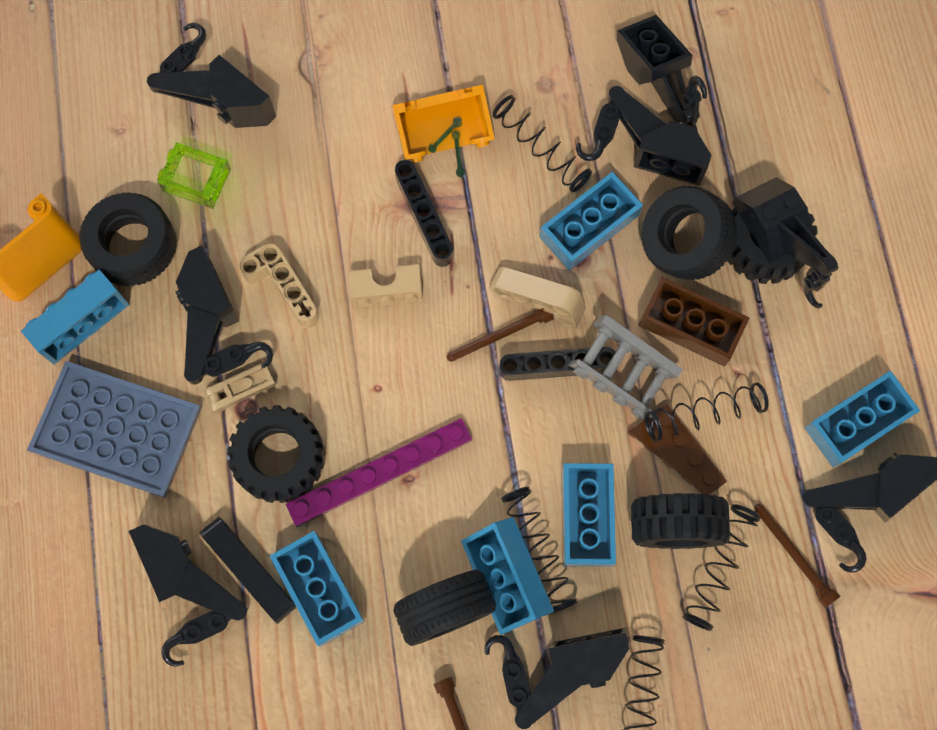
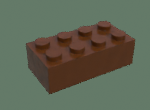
M661 277L638 326L725 367L730 361L750 318Z

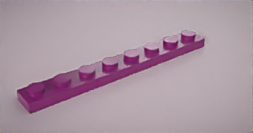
M462 418L285 505L295 526L299 527L471 442L472 437Z

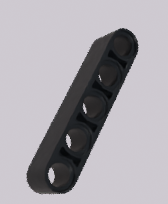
M401 160L395 166L396 182L433 262L439 267H446L453 260L452 244L415 165L409 160ZM405 171L411 173L409 176L406 177L400 175L402 172ZM412 191L420 192L418 196L409 195ZM423 210L429 212L427 216H420L418 213ZM431 230L439 232L436 236H430L427 233ZM446 250L448 254L441 257L437 255V252Z
M602 347L591 368L602 374L607 365L602 364L599 358L607 356L611 360L615 354L614 349ZM590 348L507 354L500 360L499 374L508 381L577 376L569 364L577 358L584 359ZM557 359L562 361L564 366L562 368H555L551 362ZM535 361L540 365V368L531 370L527 364ZM507 363H512L516 366V370L508 372L503 366Z
M219 516L199 532L207 544L277 624L296 608L291 598Z

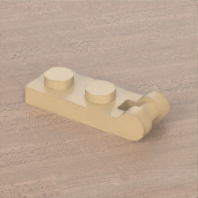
M262 364L207 388L204 392L206 397L212 402L211 408L213 413L222 412L227 407L276 386L268 366L262 368ZM225 391L227 397L221 400L219 394Z

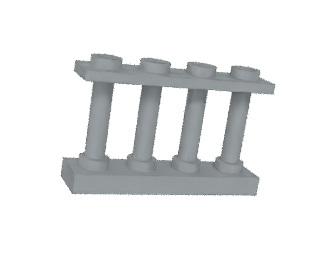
M608 315L600 316L593 324L594 327L599 329V335L583 361L579 359L573 360L569 366L574 369L573 372L577 376L589 379L594 383V388L603 393H609L613 396L612 400L621 406L626 405L632 409L631 413L634 416L644 420L646 413L652 411L648 407L664 380L678 378L683 369ZM613 339L618 343V349L601 375L592 369L591 365L606 340ZM631 352L637 356V363L623 386L619 388L610 379L625 354ZM645 366H651L656 370V376L639 402L629 393Z

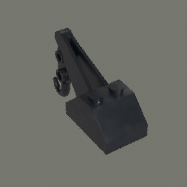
M657 15L617 30V43L629 74L639 85L651 82L676 123L684 122L697 130L696 123L700 117L699 102H701L702 98H707V88L703 79L696 75L690 78L688 87L685 88L681 69L691 66L692 54ZM698 86L702 92V98L700 92L697 90Z
M198 23L185 25L183 27L184 31L192 28L196 29L199 33L194 40L178 46L161 63L160 72L152 73L147 77V84L150 90L154 93L215 108L218 111V118L223 123H230L235 128L268 126L276 118L270 96L222 56L218 55L209 64V70L183 72L196 59L198 51L205 42L207 35L205 28Z
M611 87L607 97L609 103L601 108L594 129L595 149L592 153L586 154L581 150V144L577 143L576 152L578 156L585 161L598 159L606 146L613 140L620 119L639 149L634 164L635 168L700 186L712 155L697 130L684 122L676 123L672 121L666 124L630 96L622 87Z
M775 177L735 197L732 204L768 262L788 254L811 267L804 278V294L813 307L817 309L822 308L823 304L816 301L813 291L817 292L823 289L830 281L832 273L837 271L839 267L834 256L814 236L808 207L796 188Z
M203 246L188 251L176 280L179 290L175 291L181 305L183 304L187 312L185 379L190 384L196 385L203 380L205 375L217 377L243 365L254 352L259 350L264 351L267 355V359L261 367L269 366L274 355L272 348L265 342L235 344L212 354L222 327L231 326L239 322Z
M900 454L894 459L890 456L880 464L878 468L879 473L809 489L804 492L802 501L805 506L815 509L816 521L837 544L853 551L858 558L854 566H846L840 563V568L849 573L858 572L865 566L867 557L865 550L859 543L855 529L837 509L875 510L877 515L886 523L937 480V457Z
M146 524L128 531L159 602L176 595L212 610L188 621L174 636H171L164 642L161 655L166 664L173 667L184 665L183 660L175 661L170 657V650L174 646L196 644L222 632L231 619L242 620L247 614L245 604L189 560L188 555L192 552L186 539L181 541L179 536Z
M628 627L553 642L549 647L552 665L532 693L525 664L516 653L510 639L503 635H494L487 640L484 650L485 655H489L490 647L494 643H500L504 646L505 657L502 672L508 700L518 710L515 716L516 725L521 729H527L580 686L589 684L591 688L605 686L606 681L611 679L630 649L631 638Z

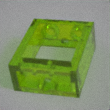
M176 142L174 148L170 149L167 154V163L164 169L159 171L157 181L163 192L214 209L229 176L231 167L227 159ZM183 156L214 166L203 192L172 182Z

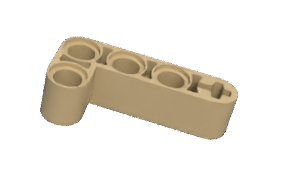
M266 244L240 260L239 269L246 281L256 283L269 275L271 276L301 326L311 328L318 323L319 315L314 303L277 245ZM271 254L277 255L276 259L272 261L266 260ZM250 266L257 267L254 272H246ZM282 273L289 274V276L284 280L278 279L279 275ZM293 292L301 293L296 299L290 298ZM305 306V309L311 316L306 317L301 308Z
M507 267L499 268L489 287L493 294L501 298L536 309L544 308V311L555 314L558 323L568 329H576L586 309L583 297L576 289Z

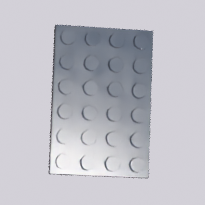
M65 361L27 451L166 498L202 407Z

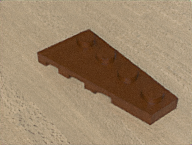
M667 404L662 407L671 416L673 415V411ZM664 411L656 413L661 422L663 433L660 442H654L650 438L645 420L628 432L631 437L636 438L647 450L657 455L669 468H673L701 494L710 495L727 482L676 415H674V420L679 430L678 436L674 433L671 418ZM654 420V434L658 439V429Z

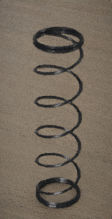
M508 95L502 99L495 107L492 117L494 119L502 117V126L504 128H512L520 124L517 131L518 142H527L536 137L532 145V155L540 157L552 151L547 160V170L556 171L567 165L562 176V184L564 186L570 185L569 191L572 193L579 190L592 175V170L585 169L572 183L565 184L564 176L576 156L562 166L550 169L548 166L549 161L561 141L545 153L535 155L533 152L535 143L546 127H543L533 137L521 141L518 138L519 131L525 120L531 115V112L518 123L507 127L503 123L504 117L512 108L516 98L513 95ZM511 99L508 106L500 114L496 115L499 109Z
M755 382L750 388L746 386L739 387L734 398L726 392H719L714 399V404L710 400L700 397L696 400L693 410L684 403H678L673 410L672 416L662 408L657 409L655 412L648 411L645 415L646 429L654 442H660L663 433L661 422L656 414L658 411H664L671 418L674 433L678 436L679 430L674 420V415L679 405L686 406L692 412L695 428L699 431L700 424L695 414V407L699 400H706L712 405L715 421L720 425L721 419L715 407L716 399L719 395L726 394L733 400L734 412L738 419L741 418V411L736 402V395L740 389L745 388L750 391L751 402L758 413L768 410V395L765 388L760 383ZM755 385L759 387L764 397L763 410L758 397L754 393ZM650 414L652 415L651 426H650V419H649ZM654 420L658 429V439L654 434Z
M528 486L514 490L501 498L503 503L520 498L510 506L507 511L508 516L521 517L537 514L522 525L519 531L541 514V512L518 515L509 514V511L517 503L531 494L532 491ZM543 533L537 535L522 536V538L546 536L537 544H535L531 549H529V553L539 544L544 542L550 536V534ZM550 555L532 558V560H539L556 557L552 562H550L548 565L542 568L538 572V575L541 572H543L546 568H548L550 565H552L554 562H556L559 559V556ZM558 577L551 579H542L541 582L566 579L558 587H556L549 594H547V596L549 597L552 593H554L556 590L562 587L568 581L569 578ZM577 598L552 601L551 604H562L553 607L554 612L550 614L577 604Z
M731 505V511L747 521L730 520V522L758 526L754 523L759 522L761 519L757 512L742 505ZM730 532V536L740 543L728 541L729 544L749 547ZM716 547L714 548L717 553L730 564L709 562L704 566L707 573L722 586L713 584H698L695 586L699 596L715 609L691 605L686 607L687 613H684L682 616L689 623L707 631H712L713 625L690 614L688 609L701 608L715 612H721V610L707 600L697 588L699 586H709L730 590L727 585L708 571L707 566L716 564L740 569L738 565L726 558Z
M640 635L632 636L633 641L655 644L662 647L659 649L637 651L630 655L634 661L643 664L647 667H650L652 669H655L659 671V673L633 676L628 679V682L631 685L639 689H642L646 692H649L657 697L652 699L630 701L625 704V706L629 710L638 713L642 716H645L655 722L651 724L625 727L623 730L649 727L657 723L656 719H654L653 717L642 712H639L629 707L628 705L633 703L655 701L660 698L659 695L651 690L634 684L630 680L636 678L657 676L662 673L660 669L647 663H644L640 660H637L633 657V655L663 650V645L665 644L664 639Z

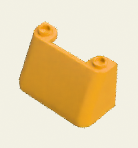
M483 84L391 105L404 159L410 160L412 163L423 161V156L470 144H476V147L480 148L490 145V140H495Z
M42 193L35 197L27 208L28 214L34 222L0 249V291L15 302L26 299L82 251L79 240L80 235Z

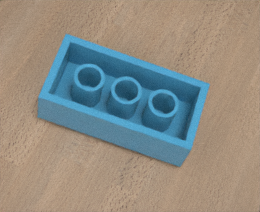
M611 172L541 226L539 237L570 271L640 215L643 204Z
M98 270L89 274L79 286L68 290L65 297L60 301L49 305L38 318L30 320L21 332L38 353L55 365L127 308L129 303L104 274Z
M889 371L812 421L804 429L834 468L918 413L920 409L893 373Z
M564 463L561 468L563 567H613L616 565L614 464Z
M514 517L494 522L461 540L472 569H478L484 573L486 582L490 586L489 590L492 591V598L496 602L495 612L491 614L500 635L554 612Z
M315 531L270 555L274 566L318 647L328 644L365 622L319 535Z

